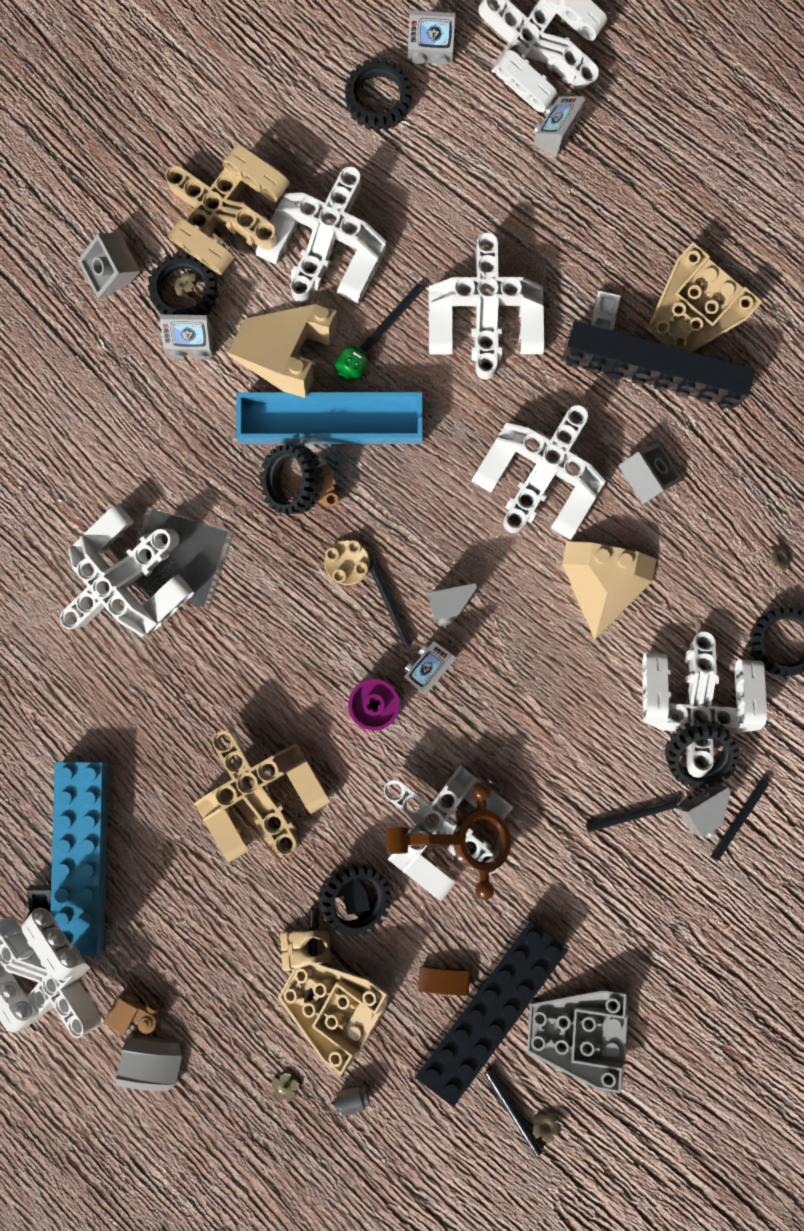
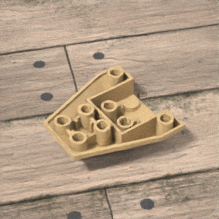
M692 242L677 259L647 330L664 345L693 352L747 320L762 301L749 289L740 286L712 262L706 252Z
M312 964L299 969L294 968L278 999L321 1060L342 1075L364 1048L385 1011L388 993L367 978L324 964ZM312 988L314 993L313 1000L308 1001V991Z

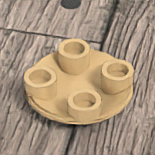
M341 540L327 549L324 566L326 573L334 582L341 585H353L360 582L368 573L370 557L365 547L355 540Z

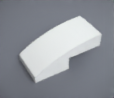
M598 291L590 325L613 331L621 296Z

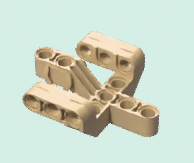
M236 144L223 162L224 170L211 187L180 166L170 167L166 171L165 176L171 191L194 207L187 219L180 218L168 234L170 241L183 248L184 251L219 275L224 273L235 258V255L233 256L227 249L221 246L217 239L209 237L217 225L227 227L234 235L237 232L247 239L246 243L248 245L254 243L264 250H271L277 244L276 230L274 225L269 222V219L256 213L244 201L241 203L236 202L243 192L245 185H249L274 203L278 201L290 185L288 179L283 174L239 144ZM182 178L180 182L173 183L175 179ZM226 186H231V187H232V188H231L230 190H228V191H224V190H223V188L226 187ZM194 191H200L196 196L191 195ZM214 203L219 204L215 209L209 208ZM246 220L253 221L248 226L243 225V222ZM200 221L205 222V224L201 227H198L196 225ZM264 233L272 234L267 239L261 238Z
M230 731L217 732L213 737L212 743L232 780L211 791L195 802L194 805L197 807L223 856L228 862H231L249 851L240 835V828H236L228 814L230 812L228 808L242 799L254 812L255 816L253 818L256 825L260 823L266 833L265 841L269 845L273 844L278 853L282 855L291 854L298 847V838L294 832L297 829L292 822L288 821L283 812L284 808L281 801L276 802L265 786L287 774L310 814L331 802L298 743H295L253 766L234 733ZM223 735H228L231 740L227 748H223L220 745V738ZM236 755L242 758V766L239 769L234 768L231 764L232 758ZM267 764H271L275 768V774L272 777H267L263 772ZM246 776L254 779V786L251 790L246 789L243 785V780ZM226 788L231 789L234 794L230 802L225 801L222 796ZM275 816L280 819L281 826L279 829H273L270 826L269 820L271 817ZM284 837L290 838L293 842V846L289 850L284 849L281 845V840Z

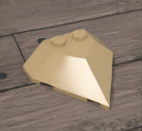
M566 541L562 566L569 578L583 616L589 625L592 637L595 640L653 581L656 559L638 551L591 542Z

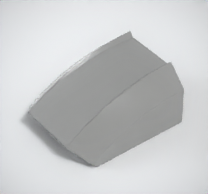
M130 1032L122 1049L116 1086L141 1090L169 1091L176 1085L182 1054L179 1043Z

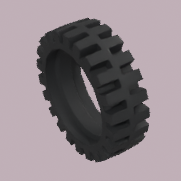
M373 58L372 63L369 60H365L363 66L359 63L356 66V71L352 70L350 72V77L346 80L345 100L354 121L357 120V124L361 127L364 124L365 129L370 130L371 127H374V131H379V127H383V131L388 130L389 125L394 128L397 126V121L399 123L403 121L404 116L408 114L411 104L410 80H408V75L406 72L403 73L401 66L396 68V63L390 61L388 64L387 59L382 58L381 62H378V58ZM385 77L398 86L400 100L390 111L383 113L369 112L360 106L356 97L360 84L369 78Z
M175 253L172 258L169 256L164 257L165 261L163 263L159 261L157 269H152V276H149L148 280L150 283L148 285L149 295L157 311L161 315H205L207 312L210 314L212 305L215 306L216 297H218V287L211 269L187 253H182V256ZM179 269L194 270L203 277L205 282V293L202 299L195 306L188 309L173 308L162 297L164 279L171 272Z
M300 445L276 446V449L269 451L271 455H266L264 458L267 462L262 463L261 466L264 469V472H260V477H263V481H259L260 486L264 487L261 493L263 496H266L265 502L269 503V507L275 509V512L301 514L316 505L314 501L319 500L320 496L317 492H322L323 487L319 486V483H323L324 477H319V474L323 473V470L317 467L321 463L319 459H315L316 454L310 452L311 449ZM290 457H294L298 461L302 470L303 480L301 491L293 502H289L286 499L280 483L282 467Z
M784 607L765 613L753 625V631L750 632L749 637H751V641L749 642V647H752V656H755V660L763 661L764 670L769 671L773 675L794 676L804 673V655L796 663L789 665L781 664L769 656L764 644L766 631L777 620H792L804 630V611H800L798 608Z
M703 719L702 724L699 720H694L693 726L689 722L684 724L685 729L677 728V735L672 733L670 736L671 741L667 740L665 758L672 775L682 785L687 786L689 784L690 788L694 789L697 784L700 789H705V784L713 787L714 781H717L718 784L722 783V777L724 776L728 779L731 776L729 771L734 772L736 769L735 764L739 762L738 747L729 730L724 725H719L716 721L710 723L708 719ZM701 739L720 741L724 746L723 753L704 776L693 777L689 774L687 768L680 764V755L691 743Z
M350 862L347 863L348 867L344 865L339 866L340 871L338 872L333 870L331 872V879L327 877L324 880L326 886H321L320 891L323 894L319 895V901L321 902L319 907L325 920L337 932L345 936H350L351 934L353 937H359V933L362 935L368 934L367 929L374 931L376 923L379 925L383 923L381 917H387L388 912L386 908L391 907L388 899H392L386 879L376 869L361 862L356 864ZM356 878L370 880L376 891L371 910L360 918L351 921L340 918L335 912L334 903L336 895L342 886Z

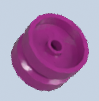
M378 679L365 680L355 686L348 701L349 714L353 721L363 729L371 731L382 730L391 725L398 716L400 707L398 694L394 688L387 682ZM373 700L379 703L378 708L375 710L370 707V702Z

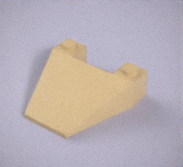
M313 304L245 318L228 351V356L280 390L306 398L314 381L312 362L298 359V353L305 339L327 345L331 344L338 329L337 310Z

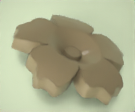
M185 272L181 274L180 278L176 279L173 287L178 296H182L185 291H193L196 288L193 284L199 278L196 273Z
M770 546L769 551L771 555H769V562L771 565H776V569L779 572L786 571V568L790 565V557L787 556L788 552L783 546Z
M288 1072L280 1074L279 1078L274 1077L271 1081L272 1089L275 1090L272 1096L275 1100L282 1101L285 1097L289 1103L293 1101L296 1095L295 1091L300 1088L299 1082L295 1078L291 1079V1073Z
M547 1112L546 1116L544 1114L536 1115L533 1119L537 1124L533 1126V1135L536 1138L542 1136V1140L548 1144L554 1142L553 1135L558 1136L562 1131L561 1124L555 1123L557 1118L554 1116V1113Z

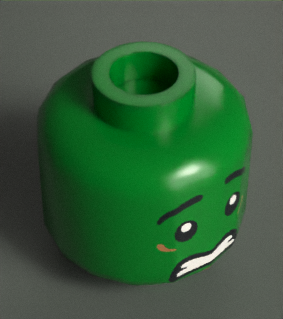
M353 345L344 348L335 362V368L339 371L338 376L348 382L351 379H360L368 366L366 352Z

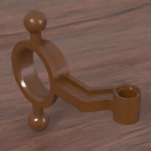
M480 782L472 788V796L477 800V810L468 814L457 824L453 835H408V828H386V854L409 853L408 847L453 846L458 859L464 865L479 872L480 882L475 887L477 897L481 900H489L495 891L493 884L489 882V871L499 868L506 861L510 852L511 837L504 820L498 814L487 810L486 800L489 799L491 790L487 784ZM476 820L486 822L491 827L495 836L494 853L484 863L474 859L466 845L467 830Z

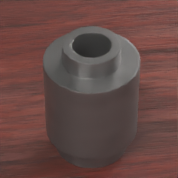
M358 1085L338 1091L337 1097L334 1098L336 1112H341L342 1116H347L364 1111L365 1107L370 1106L366 1086L360 1088Z

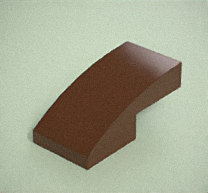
M424 965L419 967L418 991L446 995H469V970L450 967L443 969Z

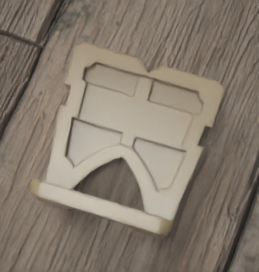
M328 931L281 932V950L284 951L281 953L283 971L294 970V968L299 969L312 964L331 963ZM311 938L323 941L325 951L322 955L313 957L304 950L306 943Z

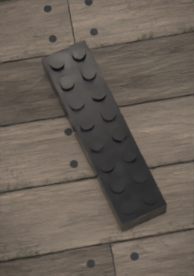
M577 321L573 322L567 335L561 361L566 362L565 364L570 367H586L588 371L593 373L604 372L610 374L609 376L615 379H630L632 383L637 385L649 384L654 386L653 388L656 390L675 391L677 395L682 397L690 395L697 397L699 401L704 403H710L711 401L719 403L721 407L727 409L736 408L749 396L755 369Z
M526 916L415 1067V1078L454 1108L568 952L565 944Z

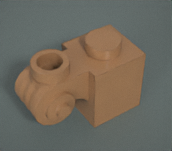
M321 456L317 458L321 463L317 467L322 468L323 473L319 474V477H324L323 483H319V486L323 487L322 492H319L320 498L318 501L323 507L325 506L328 509L341 503V493L339 489L336 490L333 487L336 482L326 461Z
M121 992L114 1001L103 1024L124 1035L132 1022L137 1021L139 1022L138 1029L142 1033L147 1034L152 1032L158 1025L159 1009L152 1004L142 1005V1002L138 1001V997L132 993Z

